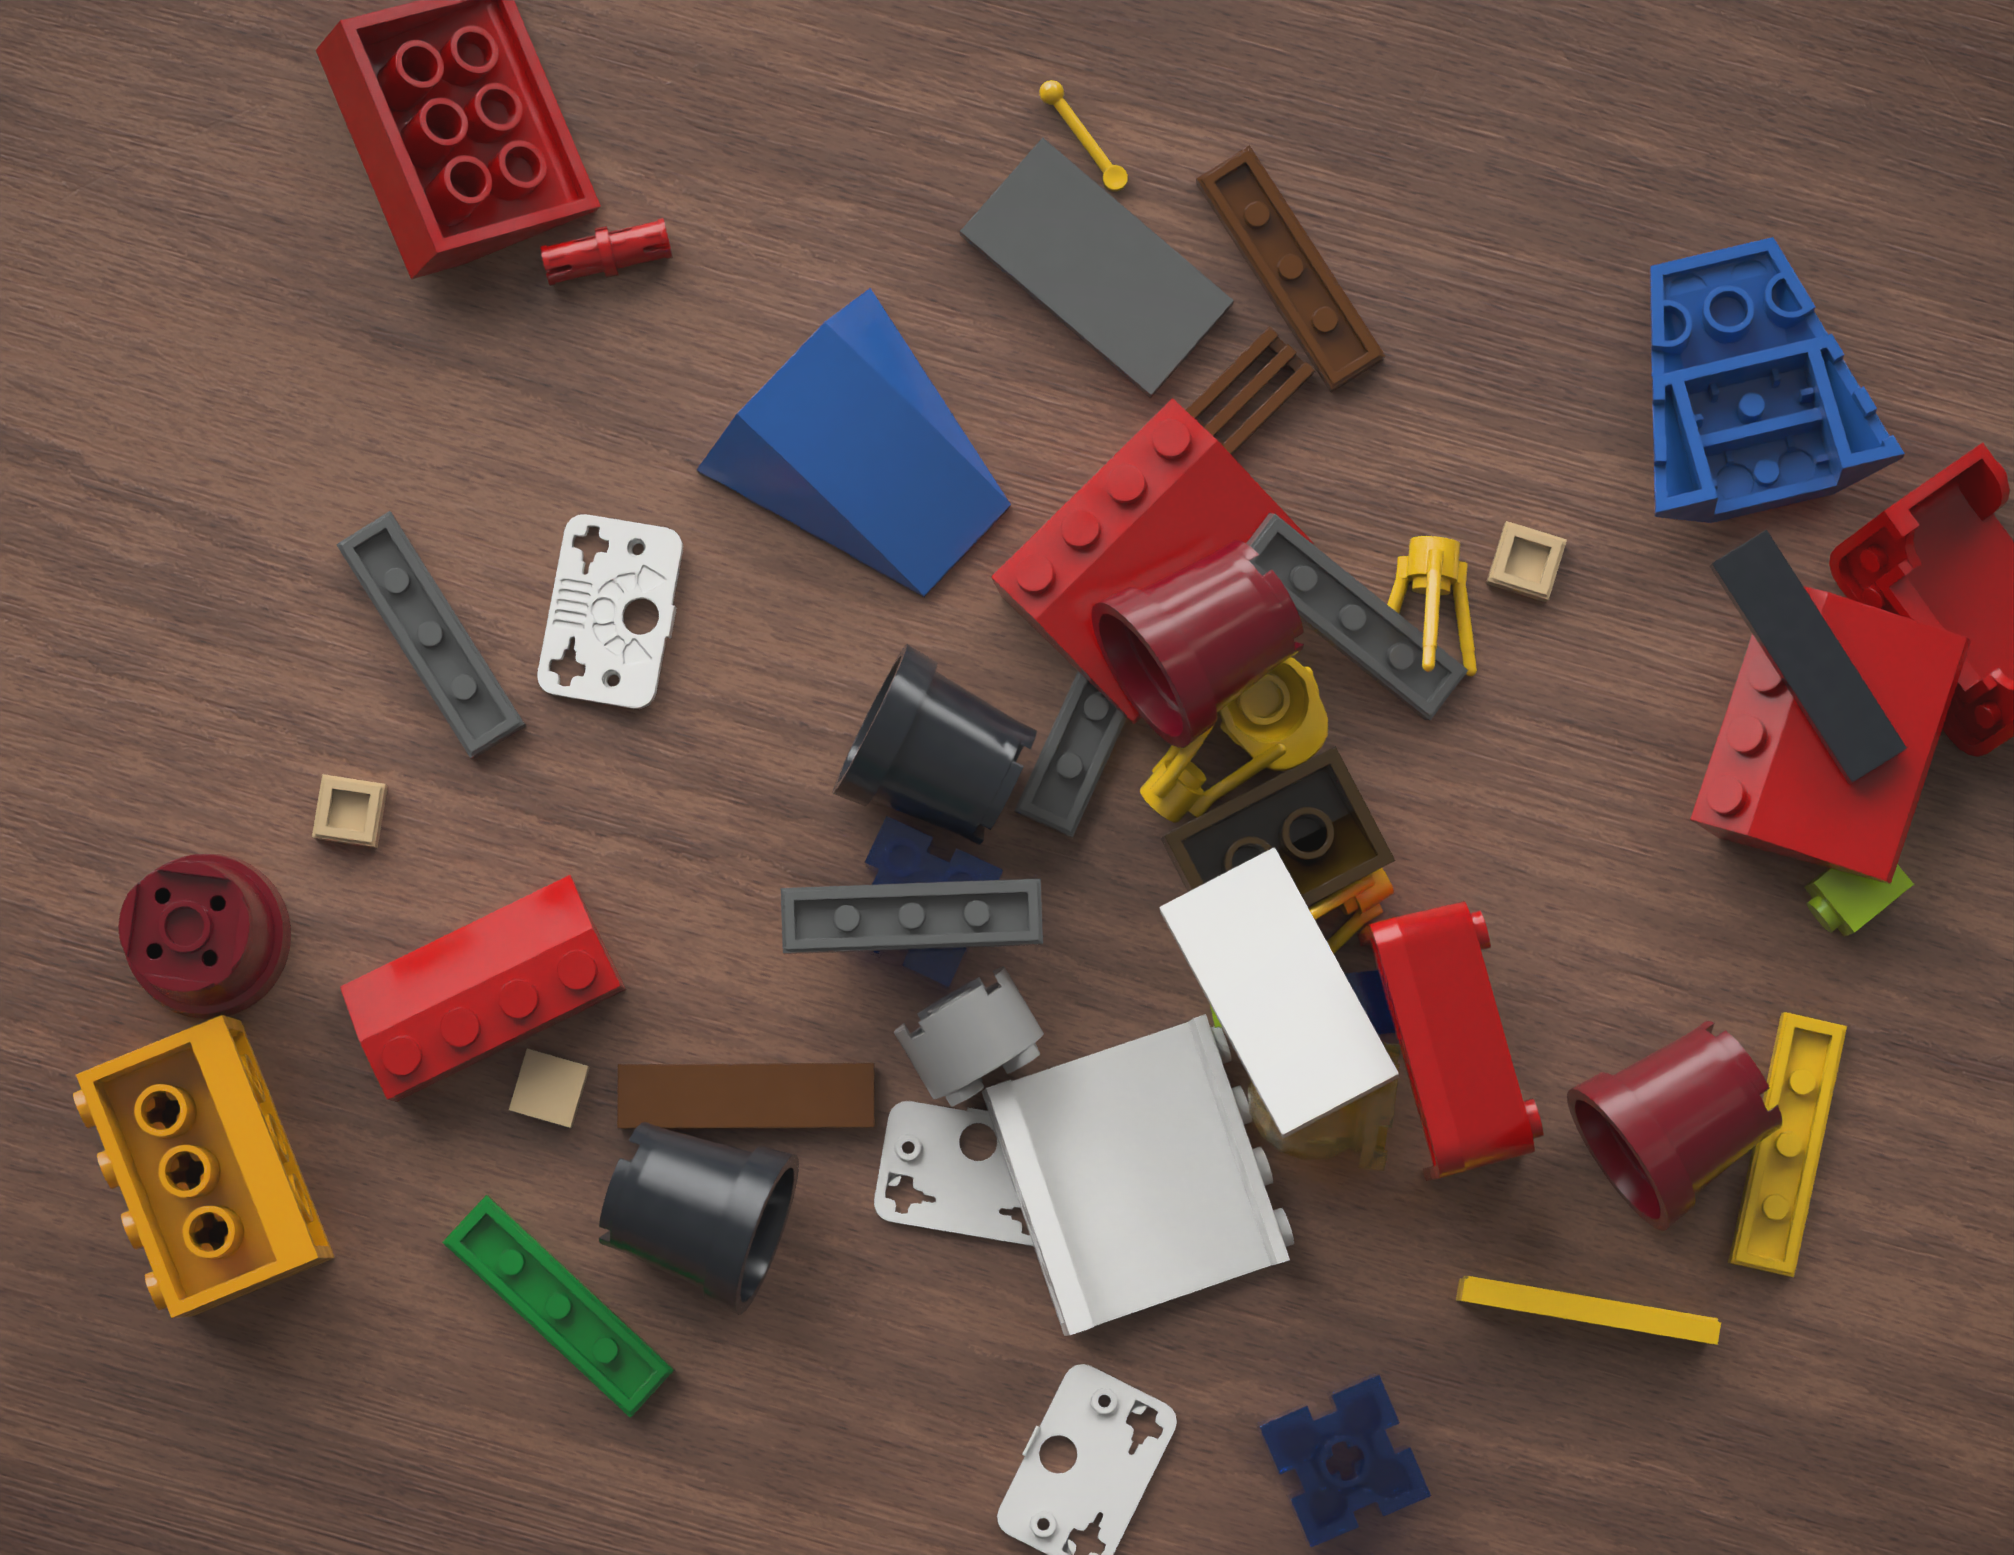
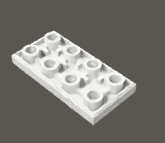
M1275 847L1159 907L1160 913L1282 1138L1399 1078V1073Z

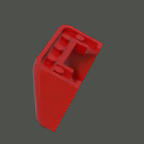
M1983 442L1888 507L1836 546L1831 552L1829 560L1831 574L1848 599L1910 618L1971 640L1942 729L1960 750L1968 755L1977 757L1988 754L2014 737V541L1994 515L2009 500L2010 487L2006 471L1996 461Z

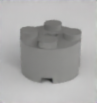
M1004 966L993 970L998 982L985 987L980 977L917 1013L921 1020L918 1022L921 1027L912 1033L909 1032L905 1023L895 1029V1036L933 1099L945 1096L951 1107L955 1106L985 1087L982 1083V1076L1001 1065L1007 1074L1011 1073L1040 1055L1035 1042L1044 1035V1032Z

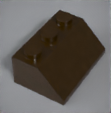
M1336 746L1166 833L1161 838L1188 892L1275 847L1307 906L1396 861Z

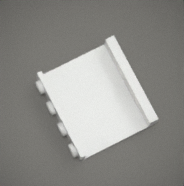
M1206 1014L1172 1028L1014 1081L1009 1080L982 1091L1064 1336L1093 1328L1104 1322L1290 1260L1286 1247L1294 1244V1238L1289 1221L1282 1208L1272 1209L1265 1188L1266 1185L1273 1183L1268 1160L1262 1147L1252 1149L1244 1127L1245 1124L1252 1122V1115L1246 1096L1240 1085L1233 1088L1230 1086L1223 1066L1224 1063L1231 1061L1229 1046L1222 1028L1210 1027Z

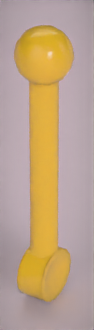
M1054 80L1044 82L1039 90L1041 100L1056 108L1104 173L1102 177L1104 186L1112 192L1122 190L1128 180L1126 170L1110 162L1063 98L1064 89L1062 85Z

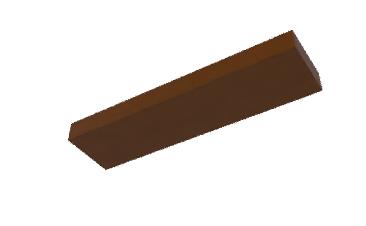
M1250 145L1196 178V184L1331 393L1385 359L1384 352Z
M875 1063L618 1064L617 1128L636 1129L642 1122H647L664 1129L875 1128Z

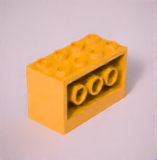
M220 1015L76 1074L81 1090L73 1093L77 1110L88 1129L96 1126L105 1148L104 1151L97 1153L101 1171L111 1189L120 1186L129 1211L121 1214V1220L133 1248L137 1250L144 1247L153 1270L145 1274V1281L151 1298L159 1311L168 1308L171 1318L192 1317L335 1258L240 1020ZM168 1100L179 1102L180 1113L176 1116L177 1121L174 1125L165 1123L162 1117V1112L166 1109V1102ZM192 1159L202 1162L204 1166V1173L200 1176L201 1182L198 1186L196 1183H188L186 1179V1171L189 1169V1162ZM215 1218L219 1222H226L228 1227V1234L224 1236L225 1243L223 1246L219 1243H212L209 1237V1231L213 1228Z

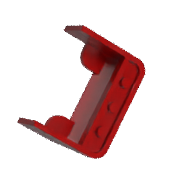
M1463 901L1368 924L1357 935L1360 946L1371 944L1433 1164V1166L1423 1168L1426 1181L1440 1179L1535 1152L1533 1139L1544 1136L1543 1127L1534 1099L1523 1101L1481 951L1491 948L1482 912L1479 910L1470 913L1466 902Z

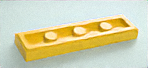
M1787 1012L1781 1013L1767 1077L1770 1089L1764 1092L1763 1102L1767 1111L1776 1105L1779 1106L1782 1115V1126L1752 1148L1728 1260L1730 1264L1787 1277H1794L1847 1026Z
M1473 1276L1459 1278L1456 1301L1718 1345L1721 1322H1718V1318Z

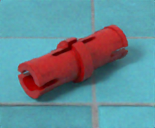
M664 218L610 232L607 226L595 228V235L549 246H540L544 268L547 270L546 275L549 286L556 285L558 282L602 272L605 273L606 278L617 276L619 268L663 258H673Z

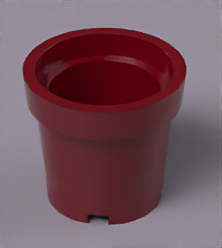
M1239 540L1230 542L1213 554L1142 590L1134 587L1126 588L1096 603L1092 608L1091 615L1094 633L1100 650L1117 683L1146 723L1165 741L1178 748L1187 747L1214 726L1217 722L1218 712L1282 662L1303 650L1304 644L1294 642V639L1303 634L1304 630L1299 613L1285 586L1273 570L1261 575L1250 562L1259 554L1251 546Z
M210 853L195 854L164 864L144 877L129 891L119 916L120 943L125 952L128 965L139 984L158 1003L171 1011L188 1017L212 1019L220 1015L230 1016L251 1007L262 999L275 985L284 970L290 951L291 925L289 914L277 888L260 870L232 856ZM169 890L171 894L170 900L165 904H160L158 902L159 899ZM217 896H223L226 901V905L221 911H215L212 908V900ZM153 944H160L163 949V953L158 959L151 958L149 948ZM208 951H214L218 956L217 963L213 966H207L204 963L203 958Z
M1705 1021L1685 1036L1614 1075L1601 1072L1570 1089L1567 1093L1568 1107L1576 1128L1604 1175L1627 1204L1643 1220L1661 1231L1667 1230L1695 1206V1195L1760 1141L1782 1126V1115L1779 1106L1776 1105L1767 1111L1760 1096L1770 1087L1755 1062L1739 1042L1726 1030L1716 1037L1713 1036L1712 1030L1715 1023L1711 1021Z

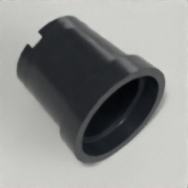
M906 644L886 676L855 737L837 777L832 794L865 807L871 800L981 845L984 841L985 828L992 829L1024 765L1016 761L1024 746L1029 749L1032 748L1037 730L1013 719L936 671L938 664L936 661Z
M642 1122L629 1139L630 1142L640 1145L634 1158L629 1161L620 1158L610 1180L599 1221V1227L609 1231L599 1237V1243L631 1255L702 1288L706 1300L738 1315L743 1314L758 1293L781 1240L797 1185L799 1172L798 1156L759 1146L753 1152Z

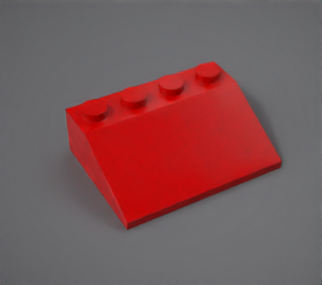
M418 0L340 20L317 47L316 53L411 279L467 264L590 214L601 207L514 0Z
M1172 398L991 578L1001 597L1129 721L1135 724L1141 718V715L1122 691L1100 650L1092 625L1091 613L1093 606L1129 587L1142 590L1213 554L1234 540L1247 543L1269 513L1276 514L1313 545L1314 543L1224 446Z
M1803 586L1907 749L1849 785L1752 634L1690 820L1720 839L1891 884L1971 640L1967 637L1852 599Z

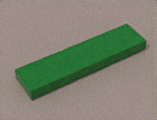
M485 1195L442 1242L630 1418L675 1371L663 1357L489 1195Z

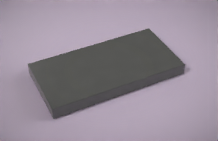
M1043 137L960 230L962 238L1150 399L1230 309L1234 302L1232 298Z

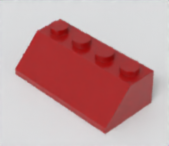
M571 875L340 986L364 1053L386 1099L398 1102L626 990Z

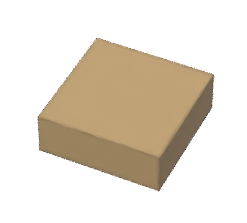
M1506 521L1486 584L1547 603L1567 539Z
M322 774L312 837L319 840L378 848L388 786L382 783Z
M527 1048L509 1110L572 1128L590 1067Z

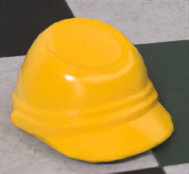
M1292 657L1282 662L1220 710L1222 718L1220 727L1222 731L1236 744L1241 746L1253 759L1276 744L1281 743L1286 746V753L1266 767L1273 771L1290 770L1306 762L1317 754L1328 736V717L1319 696V689L1313 676V671L1310 667L1302 666Z

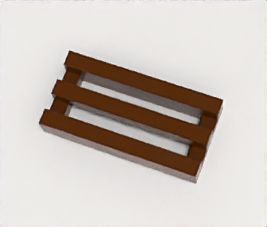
M1271 326L1186 409L1231 455L1315 371L1307 362L1304 363L1296 355L1297 352L1289 344L1286 345L1278 337L1279 334ZM1269 348L1276 356L1210 422L1205 424L1199 417ZM1287 365L1294 374L1224 442L1217 433Z

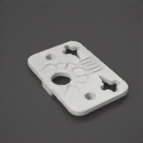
M587 514L577 515L567 523L564 530L538 667V682L547 693L632 709H642L651 704L657 693L666 639H671L677 609L673 606L683 554V542L674 530L666 527ZM589 527L600 528V538L609 542V548L607 553H596L594 561L590 563L588 574L584 575L586 563L583 562V551L574 547V540L576 536H586ZM636 544H642L644 547V551L640 555L633 553V547ZM637 599H647L657 606L659 611L658 623L651 632L637 635L631 633L624 624L625 609L631 602ZM575 638L574 650L576 651V661L585 665V673L583 677H573L570 686L559 685L560 675L550 671V665L552 660H563L566 650L570 648L571 639ZM612 675L619 677V683L616 686L608 684V679Z
M903 1101L891 1109L874 1198V1207L881 1218L895 1223L1034 1246L1031 1236L1021 1233V1222L1012 1220L1011 1216L999 1213L1001 1208L1012 1210L1014 1207H1021L998 1139L995 1152L990 1158L983 1161L968 1159L960 1149L959 1139L967 1126L982 1123L989 1126L995 1132L988 1111L968 1108L965 1111L912 1101ZM907 1141L912 1142L915 1146L911 1154H906L902 1150L903 1144ZM901 1176H910L914 1178V1189L923 1191L924 1195L934 1196L936 1201L934 1203L922 1201L921 1204L913 1203L909 1206L908 1213L901 1214L895 1212V1201L886 1198L887 1186H898Z
M1080 1364L1070 1368L1065 1374L1040 1427L1036 1425L1022 1454L1025 1457L999 1507L997 1518L1001 1529L1008 1535L1047 1555H1074L1076 1544L1068 1539L1070 1532L1073 1528L1084 1531L1089 1523L1094 1522L1097 1514L1101 1512L1103 1517L1099 1523L1101 1529L1098 1533V1539L1106 1544L1101 1555H1113L1175 1431L1177 1420L1173 1409L1166 1403L1092 1366ZM1101 1395H1108L1111 1402L1109 1406L1101 1407L1099 1405L1098 1399ZM1146 1407L1154 1408L1158 1411L1155 1422L1163 1427L1162 1434L1158 1439L1148 1436L1143 1444H1138L1134 1454H1129V1449L1133 1443L1131 1438L1134 1429L1126 1423L1128 1415L1131 1412L1141 1415ZM1061 1435L1069 1438L1077 1448V1459L1070 1470L1057 1474L1049 1472L1043 1467L1039 1451L1046 1439L1051 1436ZM1039 1519H1048L1050 1526L1047 1530H1040L1037 1527ZM1090 1552L1088 1555H1099V1554Z

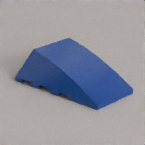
M1774 237L1650 266L1655 517L1714 523L1833 495L1904 457L1905 453L1894 435L1889 436L1877 416V407L1865 387L1860 388L1843 360L1844 353L1832 334L1828 335L1814 312V303Z
M871 288L826 320L735 415L697 468V472L715 482L718 481L765 510L774 512L799 526L801 530L821 541L828 542L846 552L855 560L922 597H925L1011 507L1003 491Z

